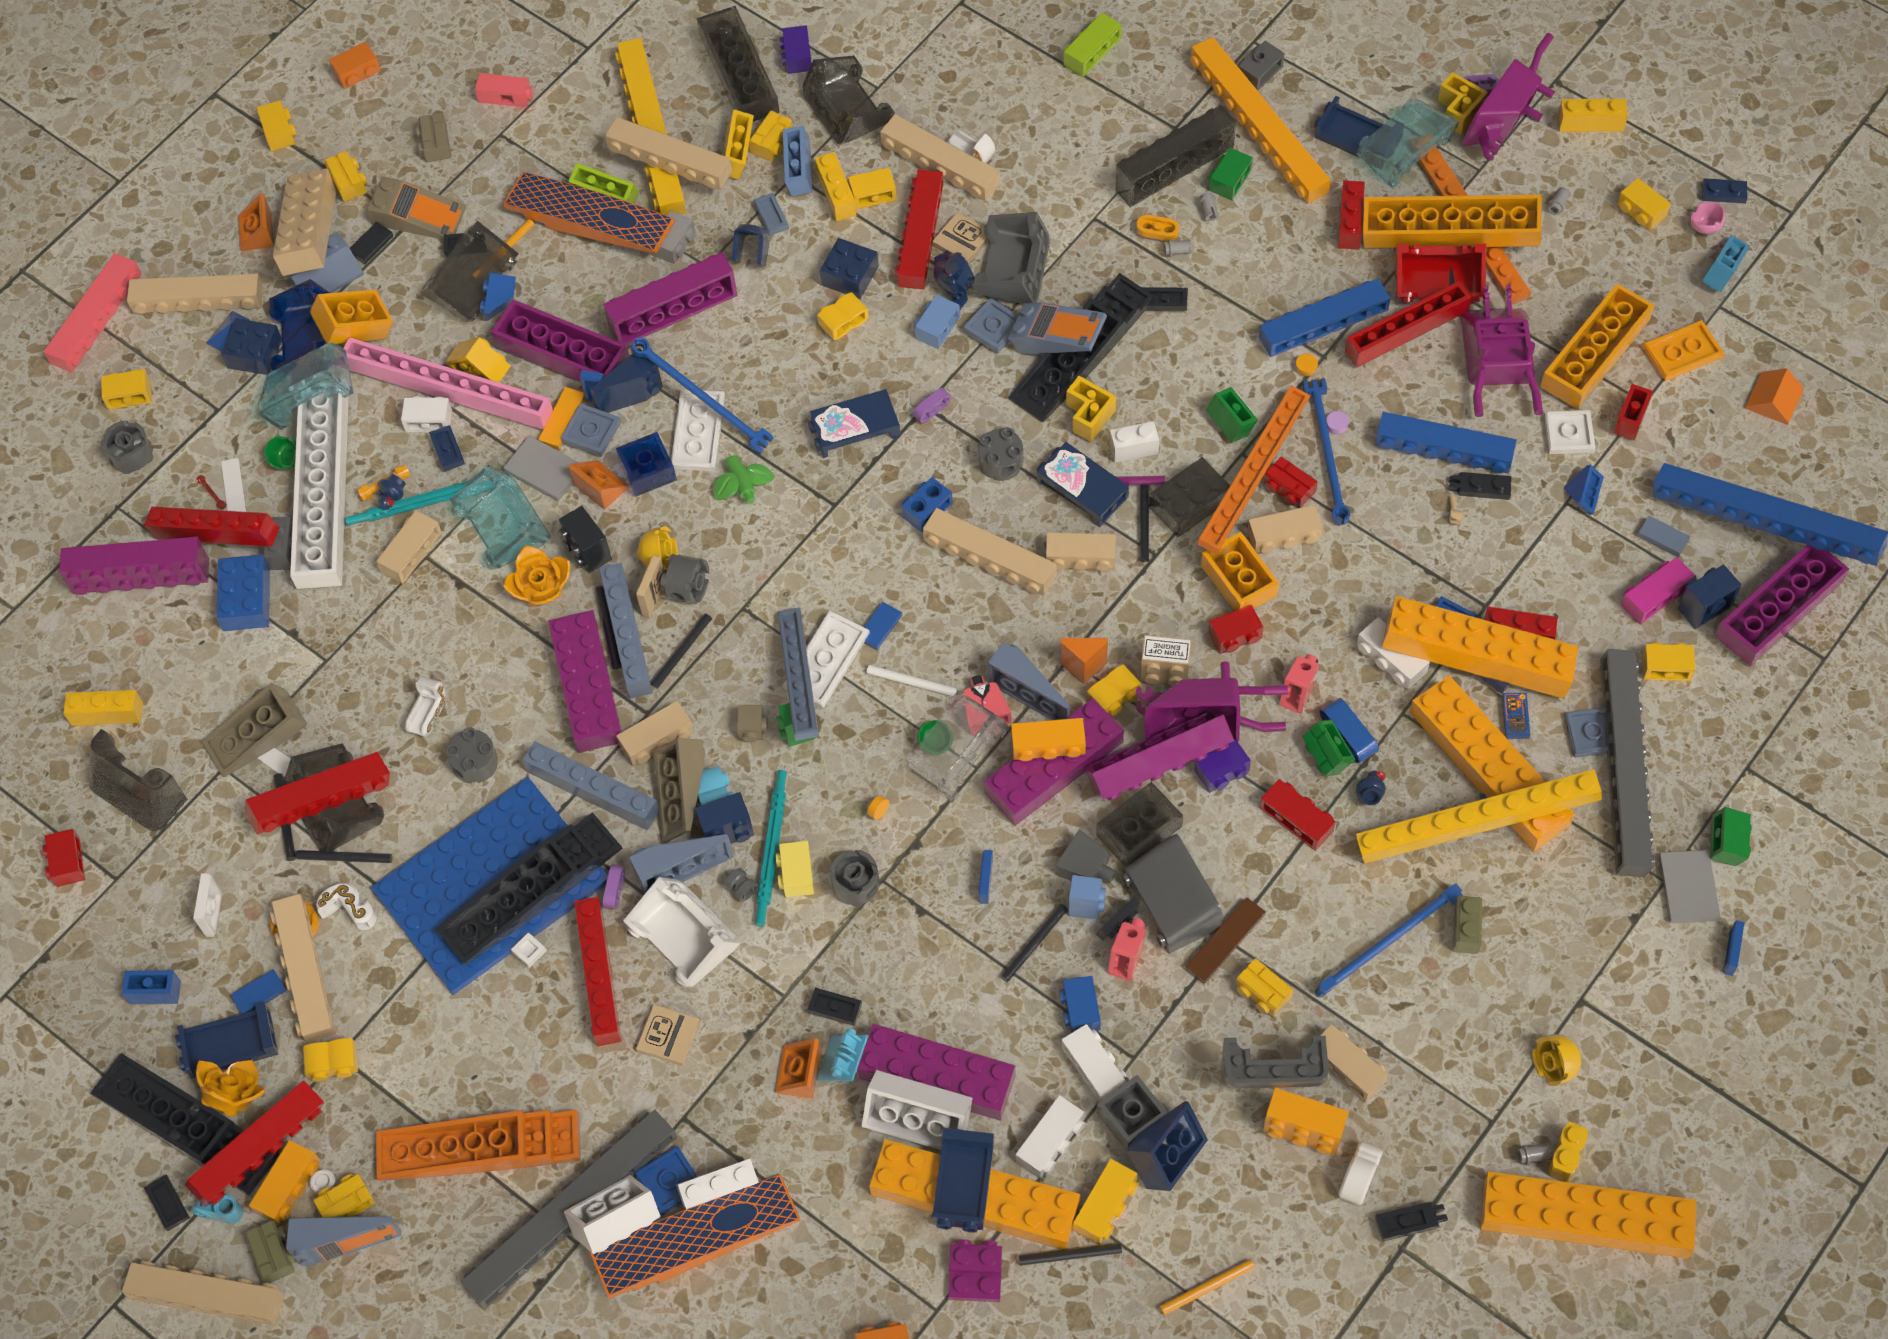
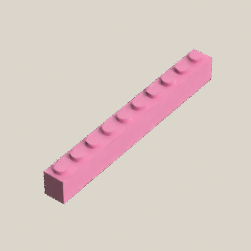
M350 337L340 353L344 367L347 370L431 396L448 398L451 402L542 430L553 411L550 399Z

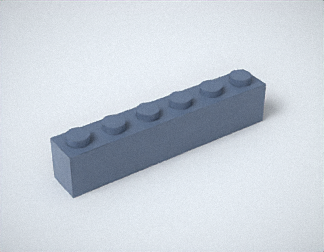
M622 562L600 567L630 699L652 694V687Z
M534 741L522 759L528 773L647 831L659 814L656 799Z

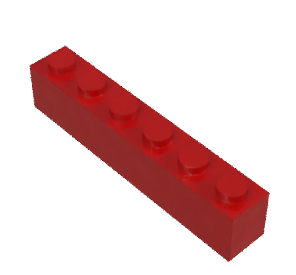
M918 169L916 178H912L911 190H913V195H909L908 199L910 212H906L905 215L907 229L902 231L901 242L904 245L903 248H899L898 252L900 265L895 267V278H898L899 287L925 290L933 246L932 241L934 240L944 186L943 172Z
M1458 281L1348 336L1345 353L1357 368L1468 312L1472 296L1461 282Z
M151 506L144 523V527L157 540L198 537L202 543L267 547L273 546L280 528L267 513Z
M377 751L245 800V814L257 835L263 832H271L279 826L293 824L303 817L317 815L322 810L338 807L352 799H360L365 794L373 791L383 790L389 786L390 772Z
M599 897L577 900L574 903L593 1037L597 1046L622 1042L602 905Z
M303 1080L188 1178L185 1186L205 1208L210 1203L216 1205L226 1196L224 1191L230 1186L236 1188L245 1180L243 1175L250 1169L253 1172L265 1162L263 1158L269 1152L274 1155L284 1146L282 1141L288 1136L294 1138L303 1129L301 1125L308 1119L310 1122L315 1120L322 1113L320 1109L324 1101Z

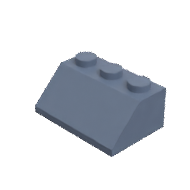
M335 232L329 236L323 268L286 276L307 306L314 304L318 294L333 293L363 276L364 273L346 242L338 232Z

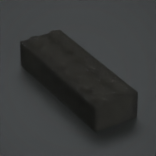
M736 6L696 18L699 35L732 109L754 115L753 122L765 118L770 111L780 113L778 97Z
M1219 105L1216 108L1209 109L1202 116L1190 120L1188 124L1181 128L1174 129L1169 135L1157 139L1148 147L1138 150L1134 155L1122 159L1116 164L1115 191L1131 208L1226 153L1229 148H1234L1236 120L1222 105Z

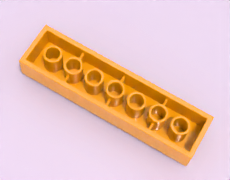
M1542 194L1364 197V248H1394L1397 244H1409L1410 248L1413 245H1467L1468 247L1475 244H1486V247L1541 246Z
M1396 595L1389 611L1381 648L1565 699L1573 683L1579 646Z
M1450 675L1412 700L1410 714L1474 786L1488 798L1546 782ZM1571 809L1511 824L1510 826L1535 852L1570 827L1575 813Z
M884 1139L869 1186L871 1195L932 1213L941 1155ZM991 1169L984 1228L1061 1250H1067L1073 1230V1222L1076 1219L1080 1206V1194Z
M1489 1171L1484 1179L1480 1230L1689 1259L1695 1249L1696 1200Z

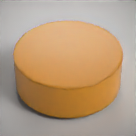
M1309 353L1301 354L1296 359V371L1303 376L1313 375L1318 368L1317 358Z
M882 795L875 797L869 804L868 815L875 820L882 818L889 807V800Z

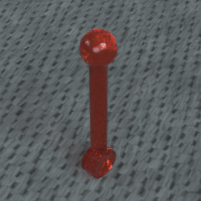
M199 475L197 482L201 483L217 502L216 506L220 510H224L227 504L218 498L205 481V476Z

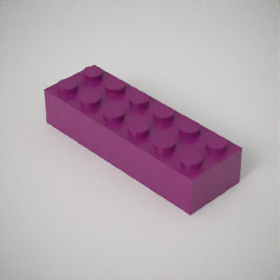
M723 252L711 255L703 261L691 264L680 271L672 272L668 276L652 281L641 288L631 290L618 298H613L603 304L609 330L616 341L627 345L634 342L638 337H646L737 297L734 271Z
M514 299L491 331L495 347L580 382L581 370L603 373L605 377L630 356L628 347L625 344Z
M198 537L61 548L59 573L71 592L78 595L90 592L107 593L114 590L130 591L139 588L153 589L163 586L199 585L200 583H208L209 557Z
M1806 545L1719 624L1715 637L1749 666H1752L1843 583L1849 568L1829 551Z
M589 610L548 620L578 753L619 744L616 735L620 734L622 729L594 611Z
M1094 698L1066 718H1083L1086 754H1081L1078 757L1057 756L1054 759L1033 758L1030 761L1012 759L984 781L985 794L1015 826L1084 774L1085 766L1103 759L1124 743V729Z
M1212 709L1087 765L1084 769L1094 793L1103 800L1107 798L1109 801L1121 795L1120 792L1126 789L1132 791L1141 787L1142 782L1148 779L1154 781L1162 778L1164 772L1168 770L1177 771L1186 766L1185 763L1193 759L1194 761L1202 760L1208 756V752L1216 750V752L1228 748V743L1233 742L1234 739L1224 715Z
M872 1024L857 1068L858 1078L871 1082L876 1070L972 1097L970 1112L999 1121L1002 1120L1016 1077V1066L877 1024Z

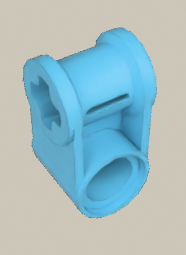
M228 1194L216 1205L210 1203L206 1208L197 1199L195 1207H191L190 1210L196 1216L228 1224L237 1223L242 1218L244 1212L240 1203ZM233 1205L230 1212L224 1213L228 1206Z

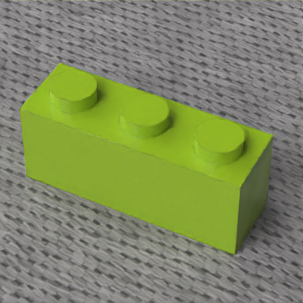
M1101 13L1090 22L1084 31L1077 35V38L1071 44L1065 47L1063 51L1064 65L1084 77L1122 38V24Z
M576 163L568 181L569 184L603 193L635 204L640 193L634 183Z

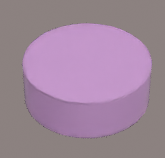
M1341 411L1331 412L1326 420L1328 430L1333 434L1344 433L1349 425L1348 416Z

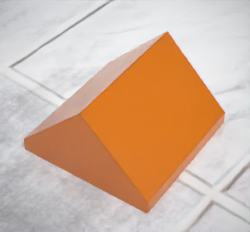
M260 193L238 215L240 250L242 251L274 246L271 210L265 195Z
M1788 368L1761 372L1745 409L1788 425L1804 388Z
M598 460L574 463L569 466L573 484L603 509H606L629 487L626 482Z
M1061 638V664L1083 684L1107 664L1108 638Z
M813 1038L783 1046L775 1093L813 1099L822 1052L819 1039Z

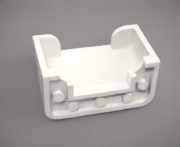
M659 877L624 919V922L629 926L628 931L636 938H640V936L648 938L677 967L675 970L676 980L685 987L695 986L735 951L741 943L740 939L685 884L676 879Z

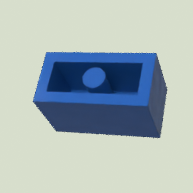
M174 970L125 971L122 995L129 1004H178L181 980Z
M1093 976L1063 980V989H1059L1061 1004L1066 1003L1067 1012H1063L1065 1027L1070 1026L1071 1033L1086 1024L1091 1031L1093 1029L1096 1031L1101 1030Z

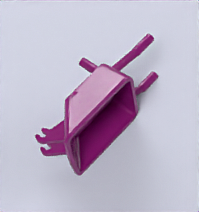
M1546 33L1537 46L1529 68L1516 58L1476 113L1461 146L1466 147L1480 144L1484 157L1489 161H1493L1494 156L1489 153L1498 154L1500 145L1496 144V141L1503 144V139L1508 137L1524 113L1536 121H1540L1543 114L1529 105L1537 91L1550 99L1555 91L1542 84V77L1536 74L1542 54L1554 38L1551 33Z
M1506 285L1505 308L1490 309L1489 286H1484L1483 309L1471 310L1461 316L1467 376L1469 382L1475 385L1473 393L1475 417H1482L1484 415L1481 395L1483 385L1529 384L1534 414L1541 415L1543 414L1542 399L1535 379L1533 361L1535 343L1530 338L1528 315L1524 310L1512 309L1511 285Z
M1224 661L1220 663L1221 678L1182 679L1164 693L1152 692L1149 686H1146V693H1141V687L1138 686L1136 696L1140 700L1136 703V709L1144 716L1145 739L1213 709L1224 715L1233 739L1239 741L1240 724L1262 732L1286 731V722L1260 723L1240 716L1239 695H1288V685L1239 686L1238 680L1231 678L1230 663ZM1141 701L1146 704V707L1141 706Z

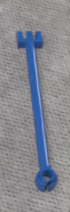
M638 337L632 342L631 351L635 356L648 358L749 437L751 441L748 447L760 455L763 452L761 447L766 448L769 445L767 441L771 442L774 439L763 427L758 433L663 360L652 351L647 339ZM637 346L642 347V348H643V351H641V352L638 351V350L636 349V347H637Z
M1325 378L1320 379L1319 387L1316 379L1311 380L1312 387L1310 388L1306 380L1302 382L1303 391L1313 398L1334 501L1332 521L1340 526L1341 518H1338V516L1344 517L1342 525H1345L1350 519V510L1344 506L1321 397V395L1327 394Z
M1457 883L1453 884L1439 897L1333 976L1324 980L1315 990V995L1319 998L1323 997L1337 984L1449 901L1452 905L1455 904L1458 896H1464L1461 893L1463 890Z

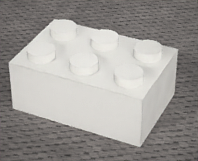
M631 1175L564 1211L573 1237L593 1254L606 1250L609 1245L618 1240L628 1238L632 1232L641 1227L651 1225L654 1220L660 1217L651 1191Z

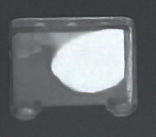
M964 693L955 694L950 699L949 707L917 749L911 751L905 759L907 763L906 769L951 803L959 795L956 791L957 784L962 786L964 783L963 777L990 742L994 744L996 741L994 736L1000 735L1003 737L1009 729V726L1002 718Z

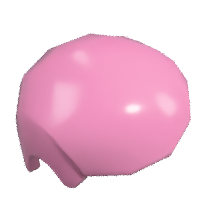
M1714 202L1698 204L1696 211L1691 214L1690 222L1692 228L1701 234L1708 235L1719 231L1724 225L1725 210L1723 206Z

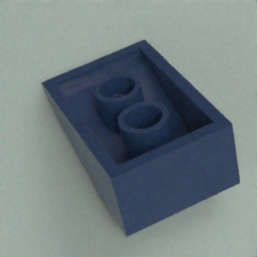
M632 353L591 388L595 408L610 413L645 402L652 396L657 395L663 387L659 367L648 358L638 357Z
M1184 1101L1140 1132L1126 1151L1146 1189L1171 1191L1208 1139L1189 1101Z

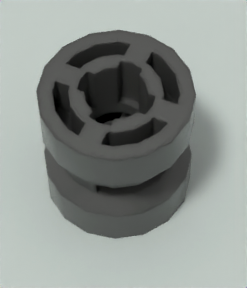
M737 868L731 872L724 882V885L730 891H734L735 896L741 902L749 899L758 888V884L753 879L747 878V874L742 868Z

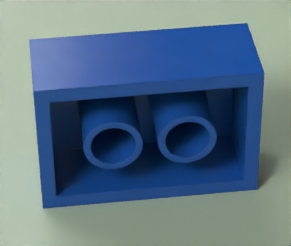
M264 554L218 559L217 620L223 631L269 627L270 569L264 559Z

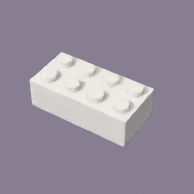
M876 1070L867 1089L862 1127L941 1150L943 1128L967 1130L973 1098Z

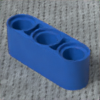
M1342 698L1336 699L1319 710L1323 721H1333L1354 756L1356 763L1364 761L1379 751L1376 740Z

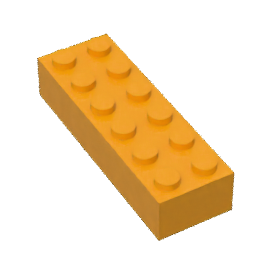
M1616 283L1544 372L1540 387L1578 410L1650 321L1655 305Z

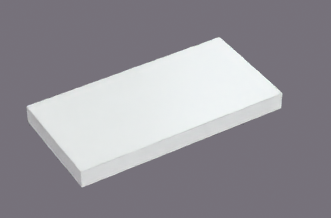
M689 390L680 391L671 469L716 471L722 416ZM704 391L724 406V391Z
M830 610L806 647L814 704L822 709L826 706L870 633L868 629ZM786 679L785 683L783 684V689L788 691Z

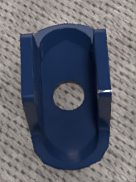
M740 224L734 230L732 262L741 263L745 237L748 235H758L757 265L766 266L771 240L768 231L756 225Z

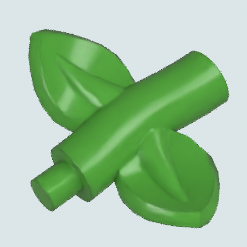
M737 455L730 456L725 460V465L729 472L721 475L716 480L714 497L716 500H724L739 492L740 497L745 499L748 504L755 501L753 485L767 484L775 476L764 465L754 463L745 468Z

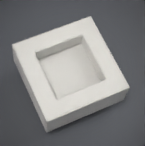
M529 933L511 949L512 953L529 968L547 951Z

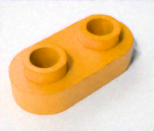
M1143 215L1137 220V232L1143 237L1163 241L1171 239L1173 241L1179 236V224L1173 219Z

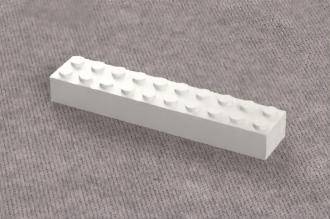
M343 380L299 383L290 573L296 589L342 586L349 393Z

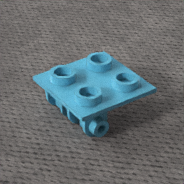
M847 1028L846 1032H843L842 1035L831 1036L816 1081H853L868 1035H856L854 1029Z

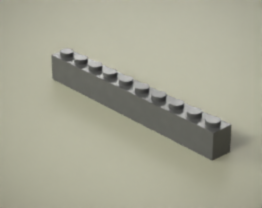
M1607 649L1600 659L1603 704L1605 708L1606 744L1608 746L1607 758L1616 875L1645 878L1655 866V856L1652 855L1653 834L1650 832L1649 826L1651 822V811L1648 810L1650 792L1646 788L1648 769L1644 764L1646 747L1643 745L1642 740L1644 735V725L1641 724L1643 706L1639 702L1641 683L1637 678L1639 661L1636 660L1635 651Z
M655 1109L651 1113H645L632 1130L628 1129L621 1134L619 1141L614 1146L604 1149L596 1162L586 1165L578 1178L567 1182L562 1187L560 1194L555 1198L548 1199L543 1204L542 1210L535 1216H529L516 1233L512 1232L506 1236L503 1244L497 1250L488 1252L479 1266L469 1269L461 1281L464 1288L486 1310L572 1233L564 1214L565 1210L629 1175L634 1177V1172L649 1164L677 1138L675 1130Z

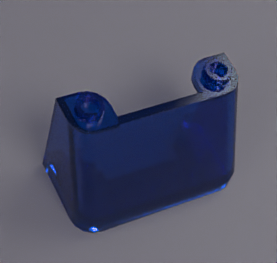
M311 279L269 298L270 316L281 323L282 355L273 356L271 362L272 371L280 376L332 370L341 365V344L327 345L310 313L317 295L330 292Z

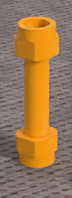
M405 464L394 468L395 472L391 473L403 481L411 476ZM380 480L369 486L364 484L357 489L362 501L373 498V493L378 491V482Z

